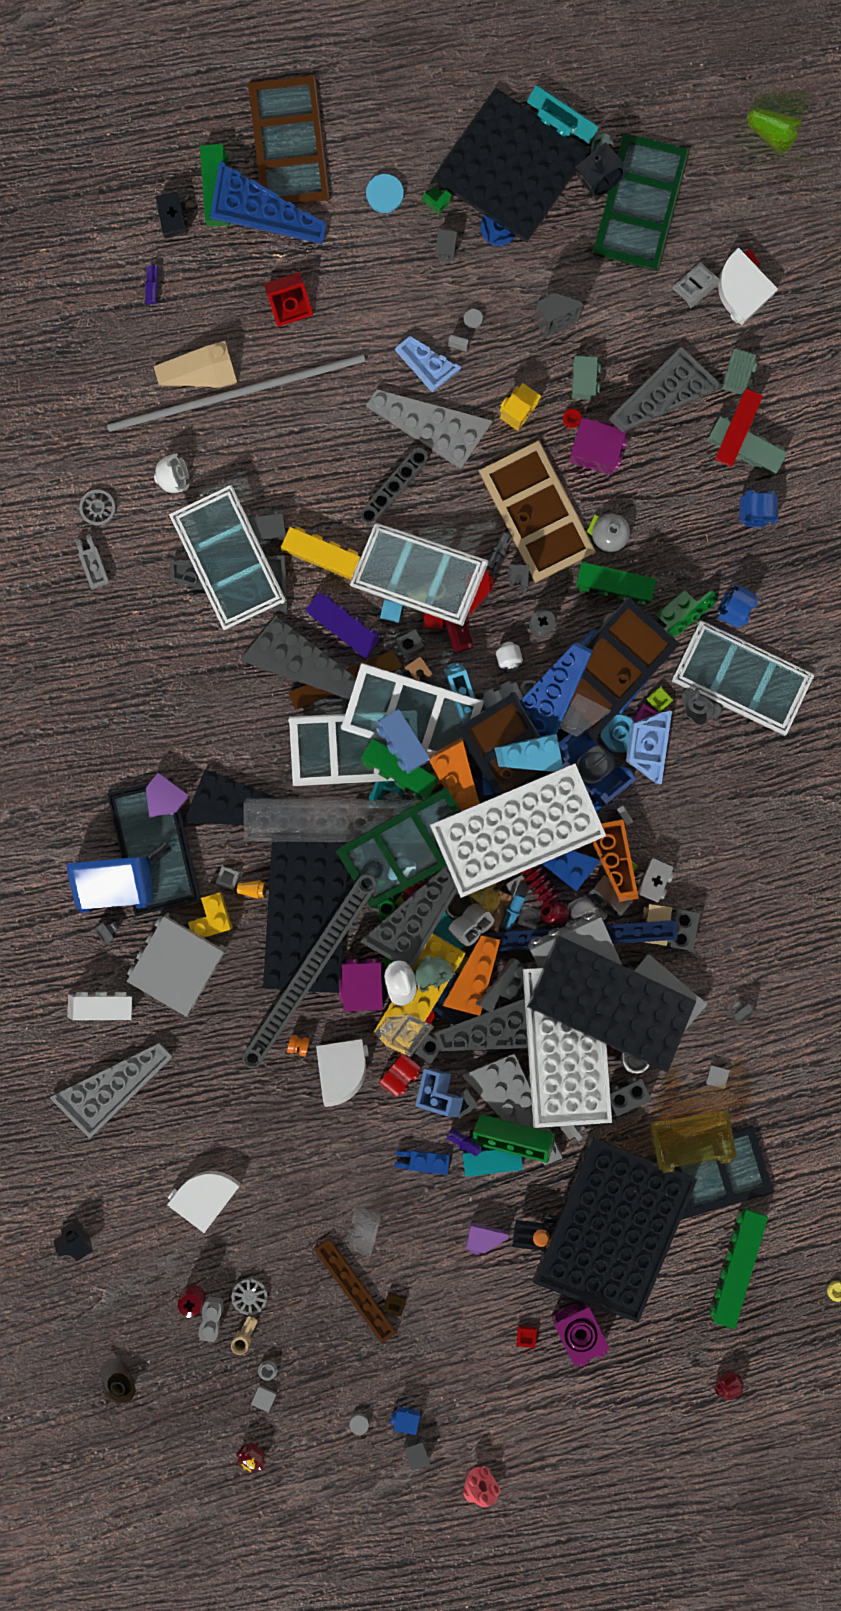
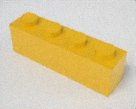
M289 527L281 546L283 552L349 580L353 579L361 559L358 556V552L352 549L343 550L340 548L341 545L330 541V543L324 542L323 537L313 534L310 536L305 533L306 530L300 527Z

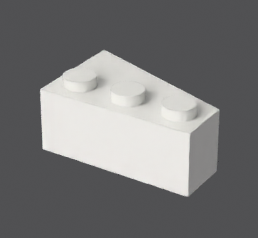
M88 992L68 994L67 1017L72 1020H131L132 997L126 995L127 992H115V995H107V992H96V995H88Z

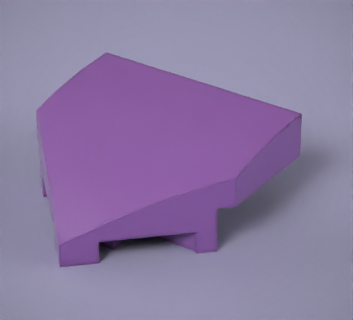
M157 773L146 787L149 818L166 814L174 815V812L180 809L189 795Z

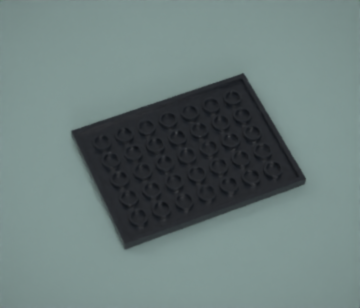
M591 1137L532 1282L639 1323L697 1179Z

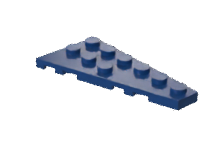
M219 161L210 219L314 243H323L326 223L308 212L301 211L291 202H286L279 198V195L254 180L247 179L237 170H232L225 166V163Z
M577 642L569 648L520 700L541 737L557 735L593 653V650Z

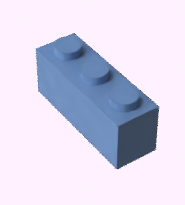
M399 709L377 723L378 728L376 729L381 738L386 739L387 747L391 754H395L399 761L397 762L402 771H406L409 774L429 761L430 757Z

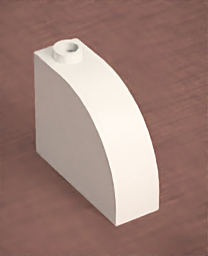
M739 248L728 258L719 276L718 290L720 299L724 307L731 314L732 320L741 325L753 316L778 290Z
M362 1039L316 1046L322 1097L325 1107L346 1102L362 1086L366 1075L365 1057L369 1056L368 1047L363 1044Z
M201 1172L184 1182L178 1191L174 1189L168 1197L170 1202L167 1205L205 1233L241 1183L232 1176L222 1172Z

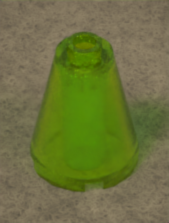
M758 107L750 110L746 118L748 121L747 125L782 156L784 155L783 151L787 152L798 136V132H796L797 126L801 127L802 120L797 117Z

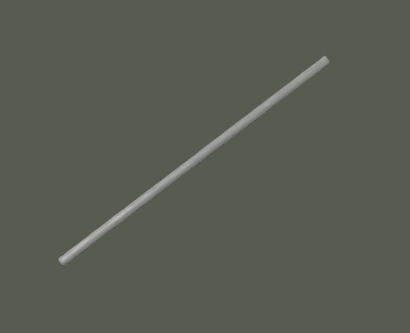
M364 354L136 416L107 424L109 432L341 369L366 362Z

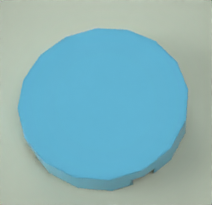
M380 174L369 181L366 188V198L373 210L379 213H390L398 208L403 201L404 190L401 182L396 177L390 174Z
M615 715L601 731L603 744L613 752L623 753L628 751L631 723H634V720L626 715Z

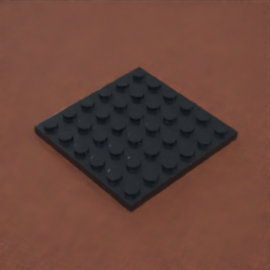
M495 88L433 176L432 181L528 243L576 174L575 167L587 158L590 149L570 136L559 134L556 131V127L544 124L541 121V117Z

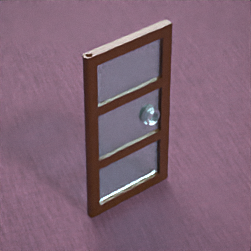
M316 76L248 83L260 185L292 204L330 200Z

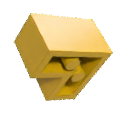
M524 383L520 387H515L510 395L511 397H506L503 400L499 410L501 412L500 419L517 431L520 430L541 400V395Z
M222 892L201 898L206 917L188 922L190 930L203 938L233 929Z

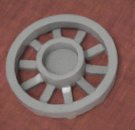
M97 489L87 492L82 497L79 510L86 522L91 525L100 526L105 525L113 518L116 506L114 499L109 493ZM95 493H101L99 499H96ZM90 495L93 497L92 502L87 499ZM106 495L108 499L102 502L103 496ZM85 501L90 504L89 507H83ZM111 501L112 506H105V504ZM105 509H106V510H111V509H112L111 514H108L107 512H105ZM83 510H90V512L85 515ZM94 514L93 520L90 521L88 517ZM102 514H105L108 518L103 520ZM97 516L100 517L101 522H95Z
M246 1278L239 1281L233 1288L231 1295L233 1306L239 1313L244 1315H254L261 1312L268 1299L266 1287L262 1282L254 1278ZM247 1282V1289H244L241 1284ZM250 1282L256 1283L254 1288H250ZM259 1285L262 1288V1290L256 1292V1288ZM239 1287L243 1294L235 1292L236 1289ZM264 1293V1299L258 1298V1295ZM235 1296L242 1297V1299L235 1301ZM256 1301L263 1302L262 1306L259 1307ZM241 1302H244L241 1308L237 1305ZM252 1304L257 1308V1310L252 1311ZM246 1305H248L249 1311H244Z

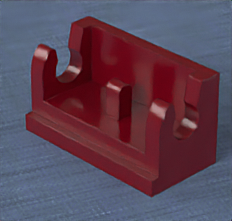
M466 619L463 626L444 620L454 654L474 648Z

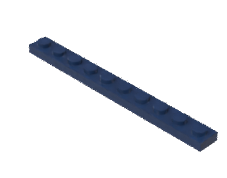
M676 920L604 924L613 944L677 940ZM556 928L484 932L483 935L500 939L498 951L528 950L527 944L532 939L543 937Z

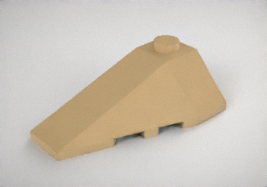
M225 341L202 347L154 366L158 384L161 386L222 388L237 383Z

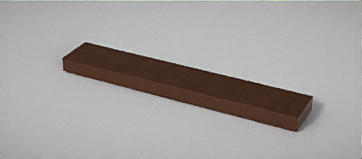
M395 650L363 662L364 664L389 672L402 668ZM361 663L345 670L357 678ZM366 673L364 683L378 677ZM305 685L288 692L295 710L334 695L310 685Z
M329 1237L316 1246L314 1251L382 1344L396 1334L397 1330L332 1239Z

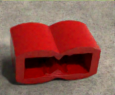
M403 1051L381 1077L379 1084L395 1097L399 1094L403 1096L409 1088L407 1084L411 1079L415 1081L421 1074V1065Z

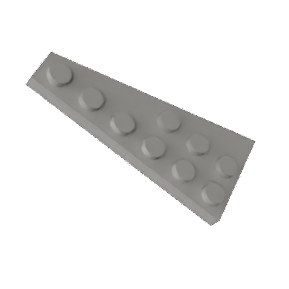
M376 390L366 405L367 408L459 469L463 468L493 423L492 420L381 390Z
M158 1043L51 1096L50 1099L90 1139L173 1056L161 1043Z
M515 1052L462 1075L502 1120L534 1128L531 1086ZM550 1127L536 1128L540 1130H546L552 1133ZM555 1139L548 1163L542 1162L544 1165L563 1158Z

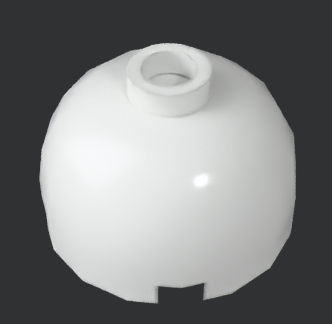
M177 453L163 457L157 463L155 469V482L169 493H178L189 488V484L186 485V479H189L187 466L182 458L178 459Z

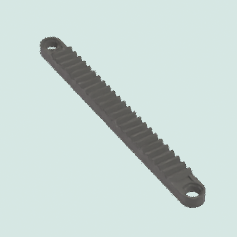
M364 873L357 879L265 1022L254 1036L243 1055V1063L248 1068H256L261 1064L374 892L377 885L374 875ZM369 878L372 880V886L364 888L361 881ZM254 1053L258 1056V1060L252 1063L247 1059V1055Z

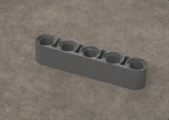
M414 449L361 511V520L364 525L373 526L426 466L428 455L424 449ZM420 454L424 457V460L416 462L414 457ZM404 469H409L412 474L409 477H404L401 472ZM392 483H396L400 488L397 491H391L389 486ZM385 498L387 503L384 506H380L376 503L377 499ZM367 512H372L375 517L372 520H366L364 515Z

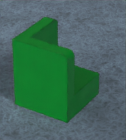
M435 186L427 194L424 192L422 195V202L439 216L452 200V195L448 191L442 193Z

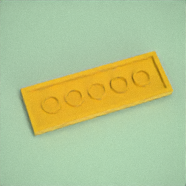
M432 933L413 965L412 971L415 974L417 967L421 965L420 961L425 957L431 956V958L440 957L445 959L455 972L466 952ZM449 980L436 988L429 986V991L421 992L416 983V994L412 1001L402 1006L391 1002L374 1032L408 1051Z

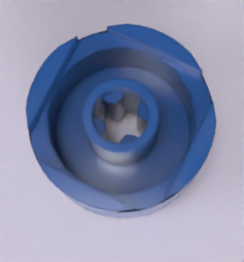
M754 490L746 491L745 496L739 499V523L745 522V526L766 527L768 522H771V525L778 522V497L776 492L757 493Z
M734 583L730 586L733 590L730 593L726 592L717 609L720 614H716V617L738 628L741 625L746 626L750 619L749 613L752 608L756 607L759 598L756 597L755 593Z

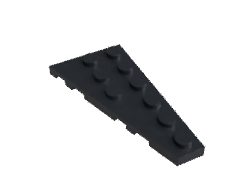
M205 769L184 822L305 829L312 811Z

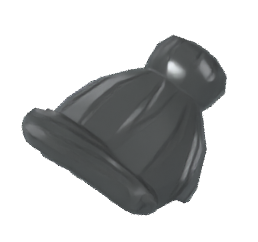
M699 688L695 690L685 689L682 693V702L686 715L698 726H703L712 718H718L721 715V706L718 703H712L708 698L700 695Z

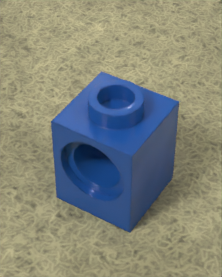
M397 1406L396 1412H392L390 1422L394 1424L393 1431L416 1435L420 1410Z

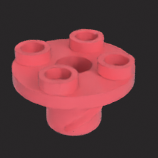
M486 1466L471 1469L465 1478V1486L463 1488L465 1499L481 1507H488L494 1504L501 1490Z

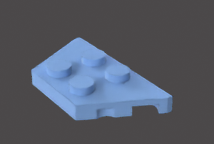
M664 711L631 723L626 762L656 784H662L672 711Z

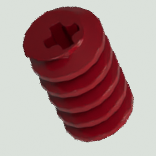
M543 864L520 873L521 875H528L524 881H531L528 888L535 887L532 894H539L536 901H543L540 906L559 895V891L553 892V889L556 887L555 884L548 885L552 879L544 878L548 872H541L544 867Z
M198 1285L186 1287L178 1300L177 1307L179 1312L189 1318L197 1316L205 1302V1291Z

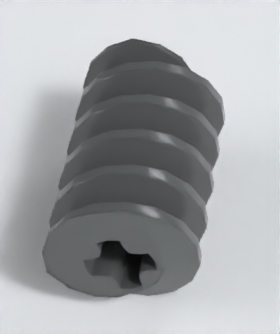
M536 611L529 622L531 633L537 637L549 635L555 626V617L551 611ZM544 621L545 624L541 627L539 623Z

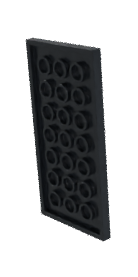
M272 835L263 978L264 989L285 990L344 901L348 870L337 854L336 849L348 843L349 840ZM343 939L309 991L339 993Z
M557 936L527 1008L663 1072H668L696 1000L566 938Z

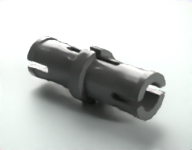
M502 532L498 543L491 550L492 553L488 559L487 569L495 572L502 557H505L506 550L513 540V537L509 534Z

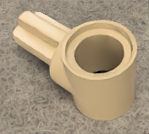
M247 1317L241 1331H237L232 1340L231 1349L237 1355L246 1353L253 1339L251 1335L258 1322L254 1317ZM243 1340L246 1346L240 1348L236 1345V1341Z

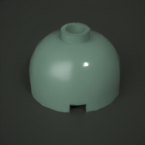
M428 956L420 961L421 965L417 967L415 972V980L420 991L427 992L429 991V986L436 988L452 978V975H455V972L445 959Z

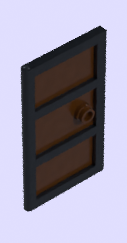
M627 597L584 645L593 650V653L566 716L594 740L675 651L680 643L633 602L632 598Z
M511 692L505 698L456 728L496 797L554 773L498 766L495 747L541 737L515 692Z

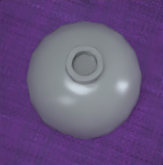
M606 514L595 522L592 530V540L602 551L608 553L617 552L629 541L630 527L622 516Z

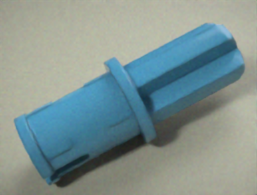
M516 892L510 906L506 908L507 912L501 923V927L505 930H511L517 916H520V909L526 900L524 895Z

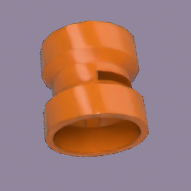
M291 1034L287 1053H299L300 1056L306 1057L310 1038H298L297 1035Z

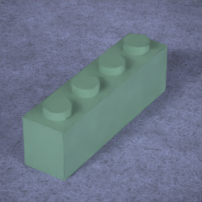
M720 416L707 441L720 448L732 419ZM749 429L737 457L774 477L783 463L787 452L777 444L772 445L768 443L765 437L761 435L755 436L750 433L751 430Z

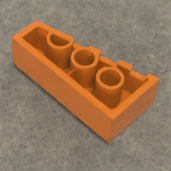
M462 738L428 755L430 757L429 761L443 787H448L461 811L480 804Z
M624 820L601 823L606 836L593 841L592 844L619 902L638 899Z
M480 935L443 1002V1006L481 1015L482 1008L477 1006L476 1002L486 994L485 990L489 985L500 939Z

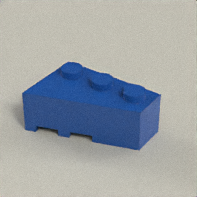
M572 850L542 864L573 890L577 891L601 860Z

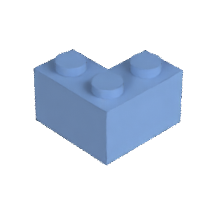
M424 1069L415 1107L447 1117H459L463 1098L447 1093L451 1078L450 1073L436 1069Z

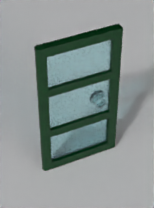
M627 133L623 134L618 157L623 163L626 177L608 192L592 255L659 271L689 149Z
M447 786L336 849L337 854L354 882L364 873H370L375 876L377 885L367 901L370 908L379 905L447 866L430 826L462 812ZM365 878L361 881V884L364 888H370L372 880Z

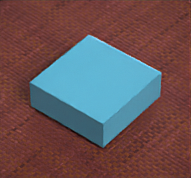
M384 600L380 619L399 623L403 605Z

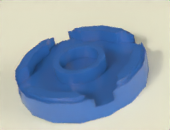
M483 216L480 224L481 234L488 243L495 246H505L516 237L487 216Z

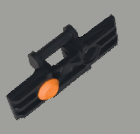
M543 1213L541 1222L516 1220L512 1247L541 1250L542 1256L552 1233L548 1223L556 1224L558 1216Z

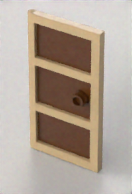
M540 440L479 470V474L511 537H513V541L525 565H529V572L535 583L596 553Z

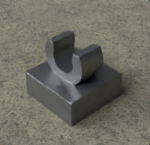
M102 923L94 931L103 944L107 945L114 939L111 934L116 932L118 928L114 923L107 928Z
M737 1001L732 1005L737 1012L733 1015L734 1019L739 1025L754 1015V1010L749 1004L743 1007Z

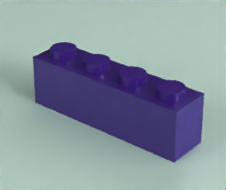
M319 592L306 608V613L367 659L380 642L379 634L372 628L368 630L362 626L364 622L358 617L352 618L349 616V611L341 604L339 606L333 603L334 599L327 593L322 595Z

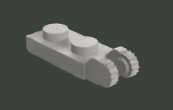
M88 534L86 539L91 549L84 551L83 543L79 538L75 539L90 588L94 590L108 585L110 582L99 551L95 547L91 534Z

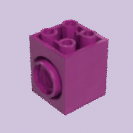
M582 418L568 463L612 475L614 470L618 471L623 456L619 454L620 452L623 453L628 441V437H625L626 432L622 433L618 428L603 421Z
M352 958L343 962L342 975H339L340 1002H343V1011L383 1010L382 961H378L377 958H366L365 962H358V958Z
M580 1301L551 1315L554 1326L575 1367L578 1365L579 1367L585 1366L590 1362V1359L594 1357L601 1358L610 1350L589 1304Z

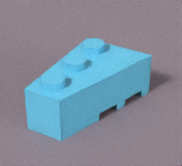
M546 735L495 747L499 767L556 772L563 769L557 735Z

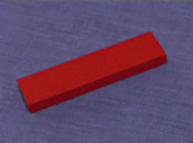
M748 389L744 390L714 460L730 467L734 465L761 403L762 395Z

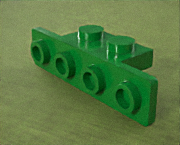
M710 590L696 601L686 591H683L659 611L656 617L666 626L664 629L671 636L675 637L682 633L692 622L697 621L704 612L711 609L717 602L715 593Z

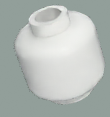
M505 642L499 645L496 656L500 668L507 669L508 672L517 670L518 666L523 662L520 647L513 642Z

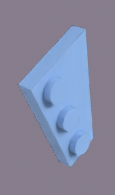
M411 336L395 348V351L432 393L462 368L446 360V357L431 351L429 347Z

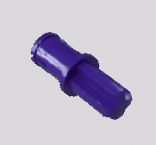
M156 265L147 266L146 282L144 283L146 287V304H157V288L159 284L158 266Z
M451 1129L448 1132L453 1136L447 1135V1139L457 1144L459 1149H465L474 1156H478L482 1152V1147L470 1140L468 1135L464 1136L455 1129Z

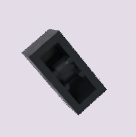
M178 191L155 196L164 238L168 239L187 235L186 228H189L187 216L183 215V209H186L184 198H180Z

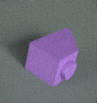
M470 1223L466 1249H469V1252L472 1254L480 1255V1252L486 1253L507 1240L509 1233L505 1230Z

